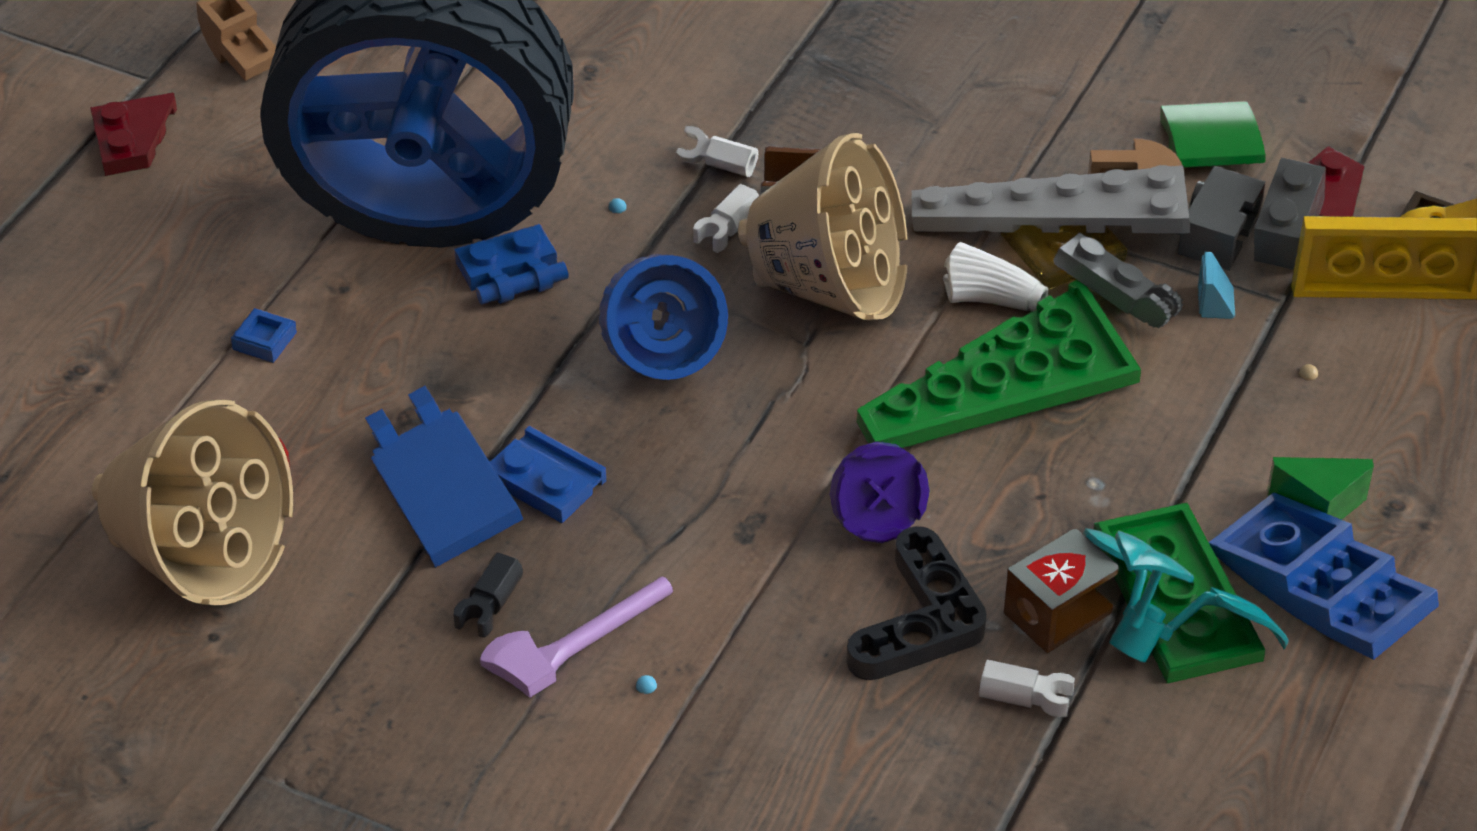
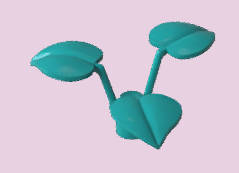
M1085 528L1084 536L1102 550L1125 561L1128 571H1134L1136 575L1129 603L1123 612L1124 616L1109 641L1115 648L1141 662H1146L1159 638L1169 641L1173 632L1205 605L1226 608L1233 613L1269 628L1283 649L1289 643L1288 637L1283 630L1258 606L1239 596L1211 587L1209 592L1206 591L1167 625L1164 624L1163 620L1167 614L1150 603L1162 573L1192 583L1194 576L1174 559L1156 551L1144 541L1130 534L1117 531L1114 538L1101 531ZM1148 570L1152 574L1141 597Z

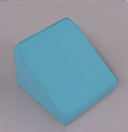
M1205 252L1202 255L1198 279L1199 314L1204 318L1232 319L1235 317L1233 285L1213 253Z

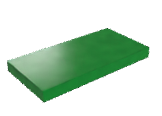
M1187 502L1094 523L1093 530L1101 531L1114 538L1117 531H1121L1144 541L1156 551L1174 559L1194 576L1192 583L1162 573L1150 603L1167 614L1163 620L1164 624L1167 625L1204 592H1209L1211 587L1236 595ZM1100 548L1102 552L1118 565V573L1114 578L1128 605L1136 575L1134 571H1128L1125 561ZM1148 570L1141 597L1152 574ZM1205 605L1177 628L1169 641L1159 638L1151 653L1166 683L1169 684L1263 662L1266 649L1249 619L1226 608Z

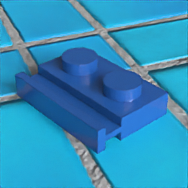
M531 426L525 429V435L520 440L515 438L490 461L510 495L560 523H563L593 494V488L598 483L603 485L606 482V467Z

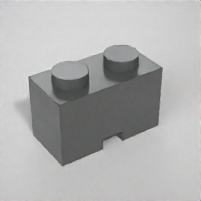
M1281 157L1254 228V261L1294 270L1303 217L1319 216L1325 200L1326 167Z
M1214 166L1206 181L1199 180L1194 188L1190 203L1191 207L1189 208L1190 233H1175L1180 235L1178 254L1201 261L1202 255L1205 252H1212L1223 269L1230 270L1242 249L1243 241L1237 240L1238 236L1248 237L1258 220L1266 182Z

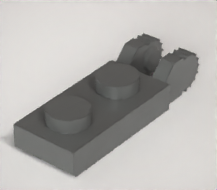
M1081 233L1060 247L1053 260L1055 265L1127 314L1130 313L1143 323H1148V326L1153 328L1157 327L1159 329L1161 326L1166 325L1171 317H1175L1182 310L1181 307L1184 305L1182 304L1183 299H1181V295H1178L1177 291L1174 292L1173 288L1166 283L1155 285V283L1144 277L1137 267L1122 262L1107 252L1100 242L1093 238L1085 237Z

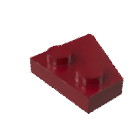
M174 92L90 107L105 176L150 168L156 155L155 148L162 142L167 132L166 120L169 114L175 115L177 111Z

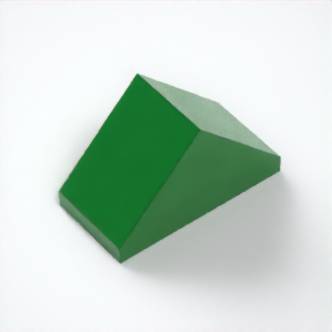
M1273 457L1267 495L1269 496L1274 492L1342 520L1367 500L1374 468L1373 459Z

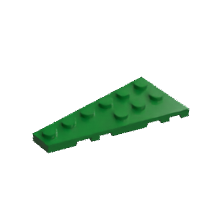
M1076 279L1069 283L1067 292L1055 299L1050 295L1037 302L1036 310L1023 318L1013 316L959 348L958 356L943 364L937 361L926 368L925 376L910 385L900 383L857 409L856 423L868 444L884 442L896 444L904 448L1140 383L1141 368L1088 287Z

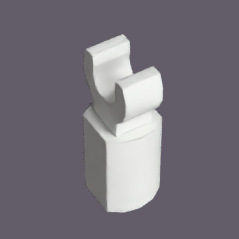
M687 126L684 132L689 137L697 139L698 143L690 151L678 148L676 153L683 160L689 163H698L704 159L706 165L750 177L753 174L758 160L757 148L713 136L710 139L702 130L694 126Z
M739 184L711 212L710 217L702 218L695 223L693 242L698 244L703 238L713 236V251L718 253L724 250L728 244V236L732 237L738 231L739 222L747 219L752 202L759 196L757 191Z
M986 660L979 696L1029 708L1033 704L1041 706L1044 712L1051 716L1067 717L1069 698L1055 694L1072 696L1075 678L1064 673L1042 676L1039 675L1038 670Z

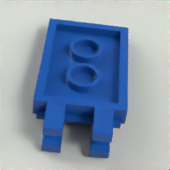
M423 386L408 394L422 424L398 436L383 409L365 417L379 445V447L372 450L374 456L371 459L436 568L523 520V516L457 411L452 413L450 408L441 413L434 398L426 386Z

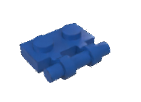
M540 224L454 249L456 264L471 291L476 290L477 298L481 305L496 300L500 304L514 300V295L536 289L538 292L552 289L553 283L569 278L566 264L564 261L557 263V252Z

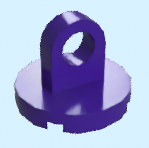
M874 442L859 446L843 458L833 474L829 494L833 513L843 528L864 541L884 543L897 539L901 531L911 527L916 519H921L927 508L930 489L927 472L914 455L896 444Z

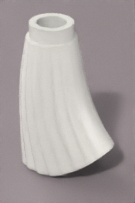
M959 242L954 247L944 264L948 274L944 275L943 281L951 303L982 302L1024 311L1036 310L1037 302L1048 295V287L1041 285L1039 280L1024 270L962 242Z

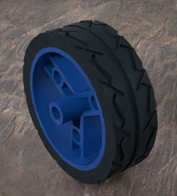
M296 0L283 20L268 79L265 83L260 108L264 144L276 169L279 168L281 176L302 200L327 218L332 216L336 223L366 237L395 244L405 242L408 246L437 248L473 243L474 239L483 241L509 231L533 214L530 210L533 207L539 208L554 188L562 163L559 160L564 155L571 106L574 98L573 64L563 38H560L559 31L542 8L533 0ZM410 46L402 72L317 76L327 65L344 55L370 47ZM466 63L478 69L496 83L515 106L522 125L509 138L502 140L454 93ZM387 138L385 146L372 139Z

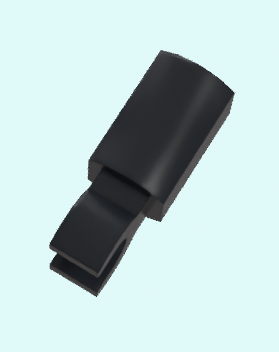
M498 552L493 555L472 587L469 595L470 598L463 599L454 608L453 616L456 629L460 630L467 620L478 618V636L485 638L491 633L494 625L493 614L496 615L500 612L523 576L522 565L516 558Z

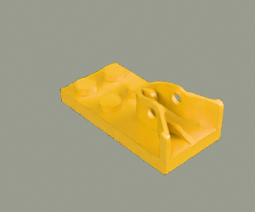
M1477 197L1476 199L1448 207L1430 206L1408 211L1401 217L1304 216L1291 283L1293 297L1477 299Z

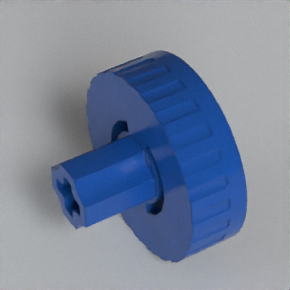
M654 254L640 257L631 263H627L611 278L609 285L606 286L603 292V298L599 307L601 334L611 354L623 366L630 368L631 371L656 379L670 380L686 377L706 366L720 349L728 325L726 299L714 276L697 262L675 255ZM664 292L671 293L678 297L682 301L685 310L682 309L680 302L674 296ZM654 309L662 311L661 320H652ZM679 329L682 330L676 337H674V338H672V339H670V340H668V341H658V340H655V339H667V338H669V337L674 336V335L679 331Z

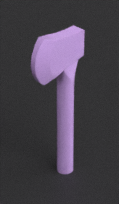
M661 576L560 640L540 648L536 647L528 631L507 633L487 645L481 655V666L508 681L530 698L556 682L555 671L569 657L673 593L672 586L665 577Z

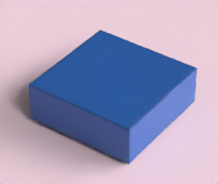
M254 308L231 337L232 349L274 363L296 335V323L293 320Z

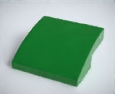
M1247 101L1162 105L1160 107V123L1169 136L1168 148L1178 156L1183 167L1265 163L1266 154L1261 133Z

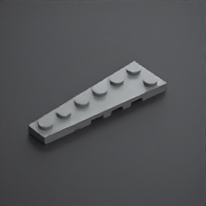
M1158 165L1149 169L1127 171L1114 169L1105 173L1065 174L1060 177L1020 178L1008 182H975L965 186H931L921 190H912V222L914 231L1014 232L1021 225H1034L1042 229V232H1059L1060 227L1063 225H1086L1087 233H1105L1106 225L1131 226L1132 233H1190V217L1183 165L1171 167Z

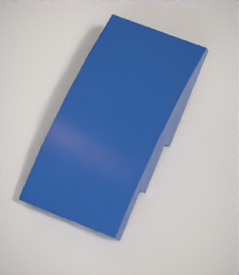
M1274 492L1209 542L1216 557L1278 606L1327 637L1373 660L1439 606L1437 589L1396 573L1394 556L1355 541L1351 523Z

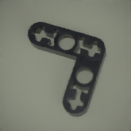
M915 526L901 531L897 536L895 548L896 565L923 608L854 632L848 639L846 661L848 669L854 676L864 680L881 679L973 647L984 638L987 617L985 607L940 537L931 529ZM921 553H926L925 566H923V558L920 555ZM935 580H944L949 582L954 588L945 593H938L930 590L927 585ZM958 606L957 614L961 620L954 621L955 607ZM919 631L927 634L930 640L925 644L915 645L907 642L903 636L909 632Z

